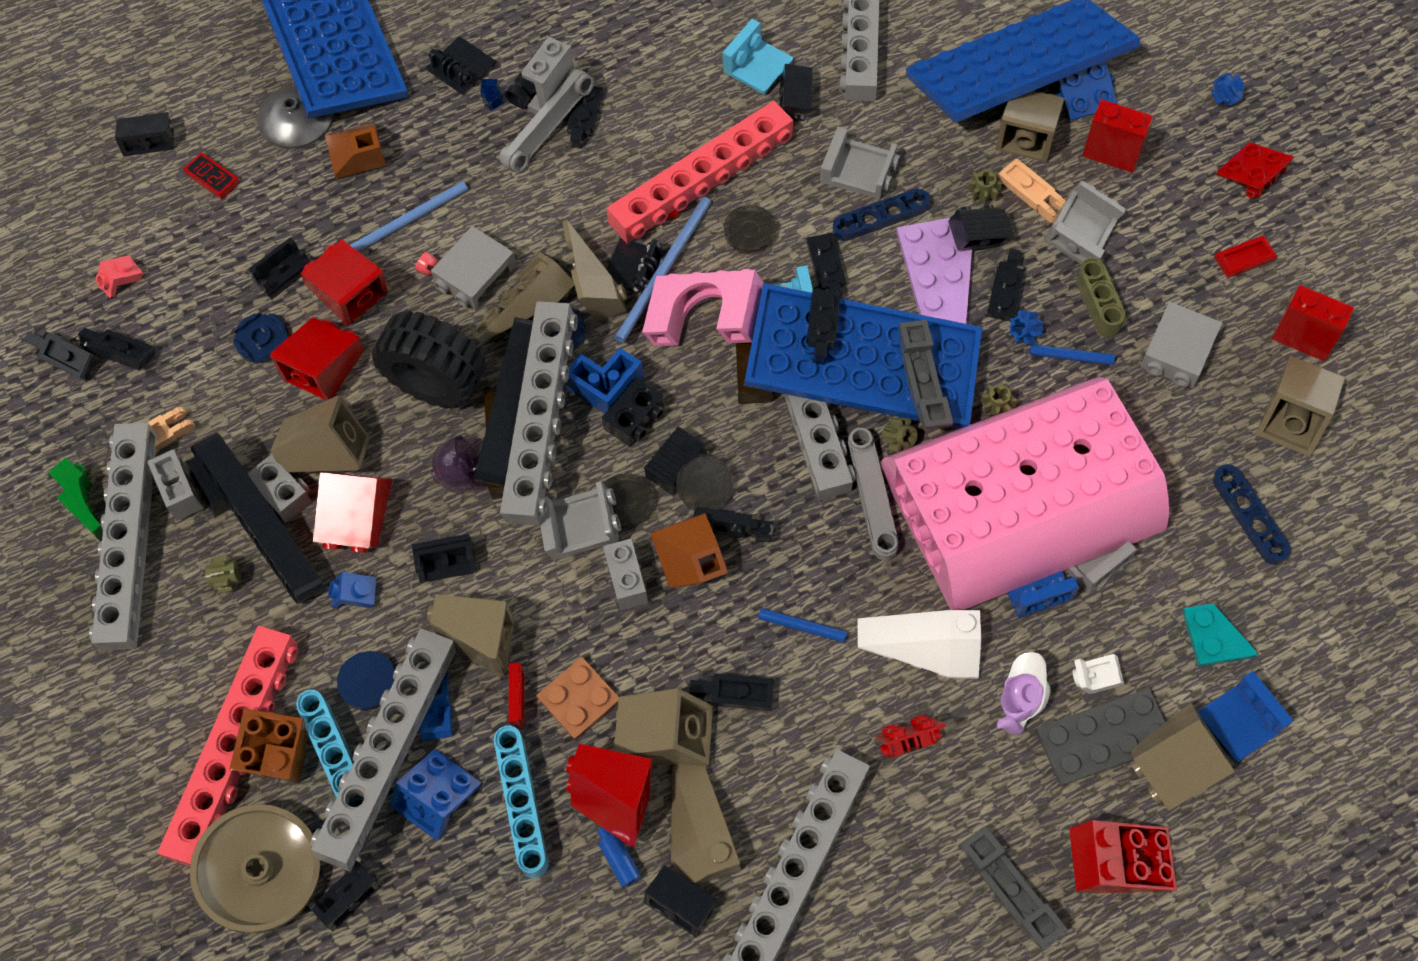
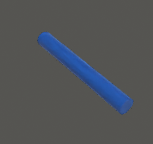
M1035 344L1030 345L1029 355L1105 365H1114L1115 354Z
M761 608L758 617L759 620L843 643L847 635L845 630Z

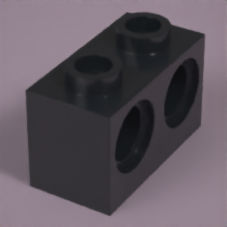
M636 377L602 417L604 430L629 447L635 441L640 442L645 437L650 423L653 420L655 422L658 421L665 411L663 395ZM641 402L650 403L649 405L644 407L639 406ZM624 422H632V423H633V424H632L631 426H629V427H623V426H621Z

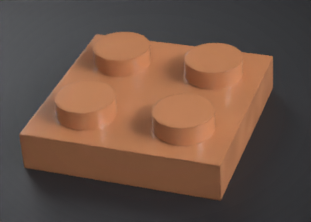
M583 657L579 658L536 695L537 699L575 741L618 705L619 700L616 693Z

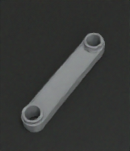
M580 69L570 70L562 85L515 140L502 149L499 155L500 163L513 172H522L527 167L532 155L578 101L591 92L594 86L593 78Z
M856 428L848 437V450L856 477L871 548L878 559L890 560L898 552L899 541L874 439L868 429ZM863 439L867 444L857 445L854 441ZM881 542H888L893 547L891 549L884 550L880 548L878 544Z

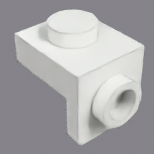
M1115 654L1086 662L1081 658L1074 660L1076 669L1073 670L1074 681L1077 687H1081L1088 694L1124 686L1118 656Z

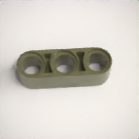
M1097 258L1085 259L1081 264L1076 280L1080 293L1097 332L1107 338L1117 336L1125 319L1123 306L1104 263Z

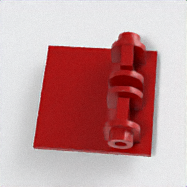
M1249 142L1221 167L1216 174L1246 185L1247 190L1245 193L1250 199L1258 198L1265 188H1269L1281 174L1287 171L1288 163L1294 159V156Z
M927 714L919 715L910 719L911 724L899 727V724L896 723L881 728L882 733L875 735V738L884 743L879 746L882 756L893 758L905 754L901 741L906 752H911L909 738H911L915 750H919V743L921 748L937 744V740L941 739L939 729L946 727L945 723L933 717L928 718Z

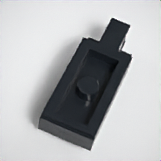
M593 86L591 92L583 96L572 108L567 124V133L571 134V147L582 149L584 137L593 134L604 93L603 87Z
M833 233L807 237L806 244L818 287L821 290L828 289V291L841 293V299V287L845 286V275Z
M1010 248L1007 262L1000 261L999 267L997 266L986 317L1011 322V318L1015 317L1024 275V266L1017 265L1020 250Z
M819 289L812 290L806 343H808V347H814L813 363L824 364L827 349L833 350L835 346L841 294L839 292Z
M84 327L78 333L81 347L93 354L139 371L155 356L153 346L108 329L105 332L98 333Z
M28 331L24 340L38 348L35 353L38 358L83 380H87L98 355L54 333L46 331L44 336Z
M696 507L693 517L703 513L706 514L713 533L715 531L727 532V535L734 538H743L744 535L751 536L757 542L772 541L774 522L753 519L752 515Z
M714 673V676H706V681L690 680L689 694L697 698H704V702L712 706L771 711L774 679Z

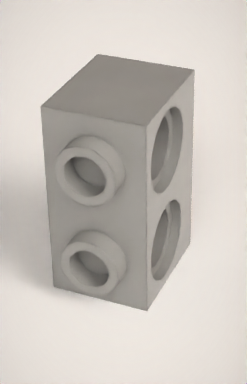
M174 449L147 461L166 508L177 521L204 509L187 467Z
M271 454L247 474L270 507L286 524L312 503L307 494L311 490L301 478L295 480L291 476L293 472H286L283 466L277 463ZM277 475L274 480L268 481L270 477ZM289 494H294L291 499L285 500Z
M632 539L603 546L620 611L647 604V594Z

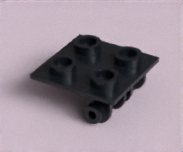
M459 36L443 52L440 49H432L428 54L431 63L425 69L463 95L496 61Z
M620 238L606 270L617 285L622 284L625 290L642 294L668 251L662 250V243L656 239L644 245L633 241L627 244Z

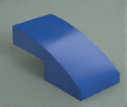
M445 674L420 726L422 741L453 737L449 678L447 674Z

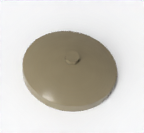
M264 804L239 807L219 817L202 834L191 859L190 882L199 906L218 925L239 933L256 934L268 932L292 921L305 909L312 899L320 878L321 861L316 859L311 851L310 842L313 834L309 828L293 813L280 807Z

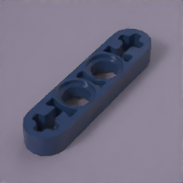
M912 189L842 214L833 221V235L840 241H849L919 216L928 210L930 196L923 189ZM917 198L918 201H922V205H918L917 202L913 203V199ZM893 206L899 208L901 212L898 215H890L886 212V209ZM866 215H871L875 217L876 221L873 224H866L862 221V218ZM844 224L845 227H849V231L840 229V225Z
M1230 464L1221 465L1213 476L1215 488L1264 561L1271 565L1283 563L1290 554L1288 541L1240 470ZM1223 473L1226 477H1233L1231 484L1228 480H1221ZM1234 488L1235 491L1230 494L1229 492ZM1239 496L1247 498L1250 502V507L1247 509L1238 507L1235 498ZM1255 520L1263 522L1266 526V532L1258 533L1254 531L1251 522ZM1270 534H1272V538L1270 539V541L1268 539L1265 540V542L1261 541L1266 539ZM1272 546L1274 548L1279 547L1282 551L1279 555L1277 553L1271 554L1269 552Z

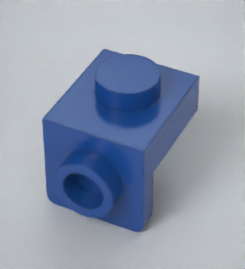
M342 572L334 581H331L328 597L332 598L331 607L338 608L341 604L371 608L374 606L376 577Z

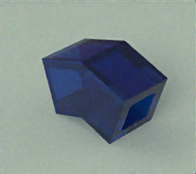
M482 79L480 93L482 101L490 111L504 104L502 94L499 92L498 79Z

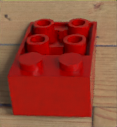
M1091 820L1069 828L1076 892L1099 894L1177 891L1169 827Z

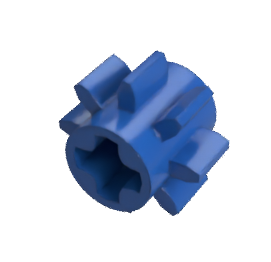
M1225 73L1214 80L1213 85L1215 88L1211 92L1217 104L1224 102L1226 106H1230L1243 97L1242 90L1246 87L1239 74L1233 77L1231 73Z
M1019 310L1018 317L1010 319L1009 333L1016 337V343L1035 344V338L1043 336L1044 321L1037 317L1038 312Z

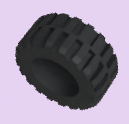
M404 311L393 315L387 322L372 350V360L375 368L379 369V373L386 377L389 383L393 386L396 385L402 392L414 396L413 398L419 401L423 400L433 406L439 405L441 408H457L468 403L485 371L486 363L482 350L477 348L476 343L466 337L464 332L460 329H455L452 327L453 325L446 321L442 322L437 317L427 316L422 312Z

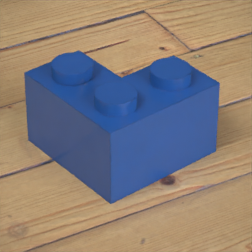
M619 348L602 368L580 353L569 366L568 382H565L566 388L605 414L636 377L641 381L643 380L642 362Z

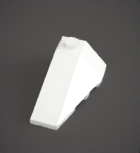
M944 610L858 618V648L889 659H896L911 664V666L919 669L923 668L938 673V675L946 678L978 679L981 649L980 610Z

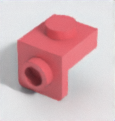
M128 255L100 262L96 282L98 287L103 289L107 296L111 298L115 297L117 286L141 280L143 272Z

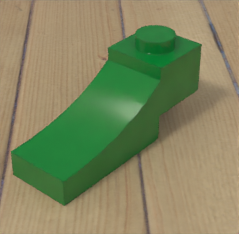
M65 457L48 472L64 489L56 498L99 541H102L103 529L93 510L89 497V488L92 484L86 477L90 473L79 462L73 465Z

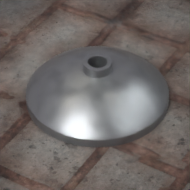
M295 85L282 87L270 94L261 104L257 114V125L261 135L272 145L285 149L302 148L313 144L325 135L333 121V113L308 119Z

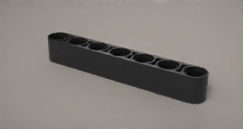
M514 318L476 468L475 481L504 486L533 325L531 320Z
M215 432L191 445L190 448L195 459L294 602L300 604L322 591L324 586L320 577L221 435Z

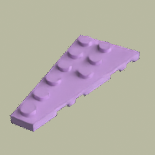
M950 218L897 227V237L919 314L966 324L972 249L957 250L948 223Z

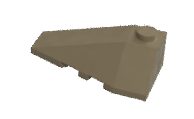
M563 221L565 240L571 252L568 254V257L574 267L571 270L572 278L580 302L596 322L627 311L624 300H627V295L623 285H617L569 221Z
M539 252L516 277L520 281L517 287L511 290L508 289L501 296L502 306L500 308H492L472 332V335L482 343L511 328L515 317L528 319L533 316L537 301L557 303L559 300L566 299L573 290L574 281L554 260Z
M671 765V862L676 873L696 886L741 871L740 862L705 766Z

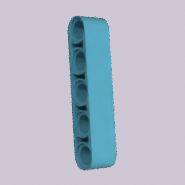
M307 690L298 697L296 703L297 710L301 718L305 719V728L337 798L341 790L339 789L340 780L346 771L350 772L355 761H353V756L328 702L318 691ZM320 702L319 707L315 711L308 712V708L312 703ZM324 728H331V732L327 737L319 738L320 732ZM343 753L341 761L332 765L331 759L333 756ZM354 797L350 800L348 806L358 807L363 803L364 798Z
M503 726L495 733L494 745L516 859L519 868L527 877L532 879L539 878L547 872L549 861L526 746L518 729L513 726ZM512 737L517 739L516 744L512 748H503V743L506 739ZM515 766L523 768L522 773L518 777H508L511 768ZM522 795L529 797L528 803L521 808L514 807L517 797ZM532 825L535 827L534 833L530 837H520V831L524 826ZM530 856H540L541 861L537 867L532 869L526 867V861Z

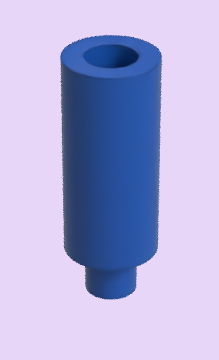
M604 828L599 829L597 833L601 841L598 845L622 889L638 882L642 876L623 841Z

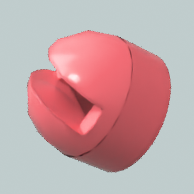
M425 252L419 258L415 269L426 276L432 275L431 268L438 263V260L430 253Z

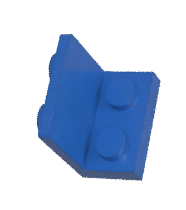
M1106 61L1057 81L1061 96L1065 98L1064 107L1069 120L1096 113L1101 99L1117 104Z
M1060 571L1012 590L1007 594L1019 619L1073 600L1079 586L1074 577L1065 579L1063 572Z
M1254 671L1245 675L1234 688L1198 712L1219 744L1235 763H1238L1282 733L1294 721Z
M433 750L395 782L390 807L437 841L446 831L450 814L480 788L481 782L439 751Z

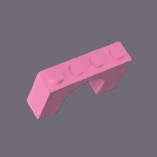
M751 269L656 276L642 333L655 346L679 345L684 320L690 309L706 298L720 297L723 299L716 328L727 343L752 342L764 282L757 272Z

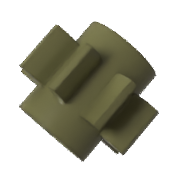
M986 169L978 174L973 173L972 180L968 183V191H973V200L978 199L986 204V201L991 198L997 199L998 191H1001L1002 182L996 181L998 173H993Z
M1002 382L993 387L987 385V394H982L980 400L981 403L986 404L984 413L990 412L994 416L1011 410V407H1015L1017 402L1016 398L1011 397L1013 388L1004 386Z
M891 418L890 423L884 426L882 441L889 443V451L900 452L912 447L916 443L917 428L910 426L911 419Z
M228 555L213 557V561L210 562L211 565L205 567V578L208 586L218 588V593L233 591L235 583L241 580L238 562L228 560Z

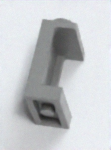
M548 37L521 72L523 78L535 84L537 93L528 104V111L537 114L565 81L567 73L574 69L571 46Z
M837 127L821 166L820 182L880 199L883 191H889L892 182L891 170H897L900 161V155H897L898 145L892 143L890 150H885L847 139L848 129Z
M1080 181L1070 191L1044 241L1080 264L1088 258L1100 260L1105 251L1102 248L1117 220L1124 215L1126 209L1119 205L1116 200L1099 192L1093 185Z
M471 226L434 266L431 273L434 279V286L443 294L449 292L461 306L465 308L470 306L477 310L479 308L478 298L504 269L511 272L517 264L513 251L474 226Z
M1169 302L1140 367L1146 369L1151 375H1162L1172 379L1178 386L1194 388L1223 322Z
M602 481L596 482L597 489L552 502L545 496V499H547V512L545 516L541 517L540 527L544 550L553 560L619 542L618 531H621V524L617 514H614L613 505H616V498L612 488L608 489Z
M1128 541L1118 550L1070 567L1066 571L1090 594L1129 563L1137 549Z

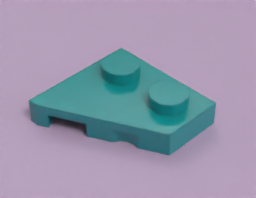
M1213 603L1187 607L1182 610L1198 667L1252 659L1257 656L1256 650Z

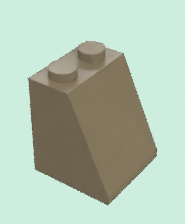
M1031 91L1009 100L1001 120L996 150L1047 163L1065 98Z
M1290 356L1279 376L1255 435L1311 457L1334 415L1345 377Z
M338 395L284 419L271 452L275 461L281 464L286 472L356 471L361 468L370 436L342 397Z
M435 594L434 604L429 605L427 620L433 627V631L437 635L453 640L457 652L494 674L505 677L515 622L507 601Z
M679 688L621 696L618 700V710L616 712L614 751L652 759V765H709L713 706Z
M1192 703L1185 706L1131 749L1134 759L1130 762L1132 768L1140 779L1144 776L1151 784L1148 787L1151 796L1157 804L1163 802L1168 811L1235 772L1227 754Z

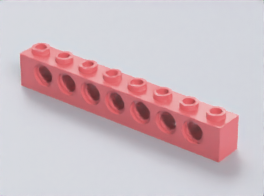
M773 100L608 206V223L627 244L634 239L641 238L646 231L655 225L665 222L668 215L673 211L684 210L695 199L704 197L709 190L718 184L725 183L738 171L745 170L758 158L768 155L771 149L777 145L788 142L793 135V119Z
M262 626L257 627L157 852L162 857L190 867L194 849L202 834L215 820L224 815L228 805L235 801L238 794V781L241 775L246 773L229 770L234 750L227 752L228 746L237 740L240 719L244 709L273 713L275 707L273 700L276 693L285 686L286 670L289 663H294L298 655V644L291 635ZM275 658L274 663L270 667L264 668L267 660ZM263 685L261 692L252 696L254 688ZM226 769L224 777L215 781L217 772ZM208 798H213L212 805L208 809L203 810V803ZM196 827H200L199 835L190 840L191 831Z

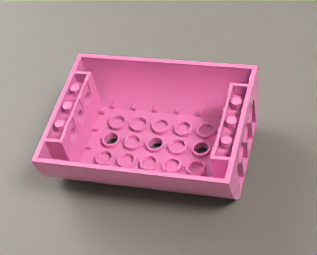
M1103 377L1088 380L882 459L880 464L882 474L950 610H965L1042 578L1118 550L1128 541L1133 544L1166 531L1168 525L1169 497L1165 475L1109 380ZM1079 444L1085 445L1090 452L1079 454L1073 447ZM1030 465L1036 470V473L1025 475L1020 471V467ZM969 486H977L981 489L982 493L978 496H971L965 489Z

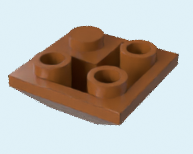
M375 122L325 135L336 179L386 166Z
M705 513L650 532L669 588L702 583L728 573L719 545Z
M244 709L229 770L299 783L306 755L305 719Z

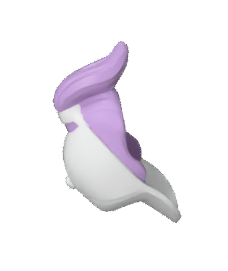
M1028 652L1017 657L1005 681L1004 691L1001 696V706L1006 716L998 719L997 728H1002L1009 734H1021L1024 731L1027 720L1041 713L1049 700L1050 686L1047 682L1046 663L1039 653Z

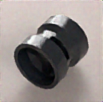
M520 72L514 79V85H510L505 91V97L511 104L525 109L530 102V97L536 94L535 84L523 78Z

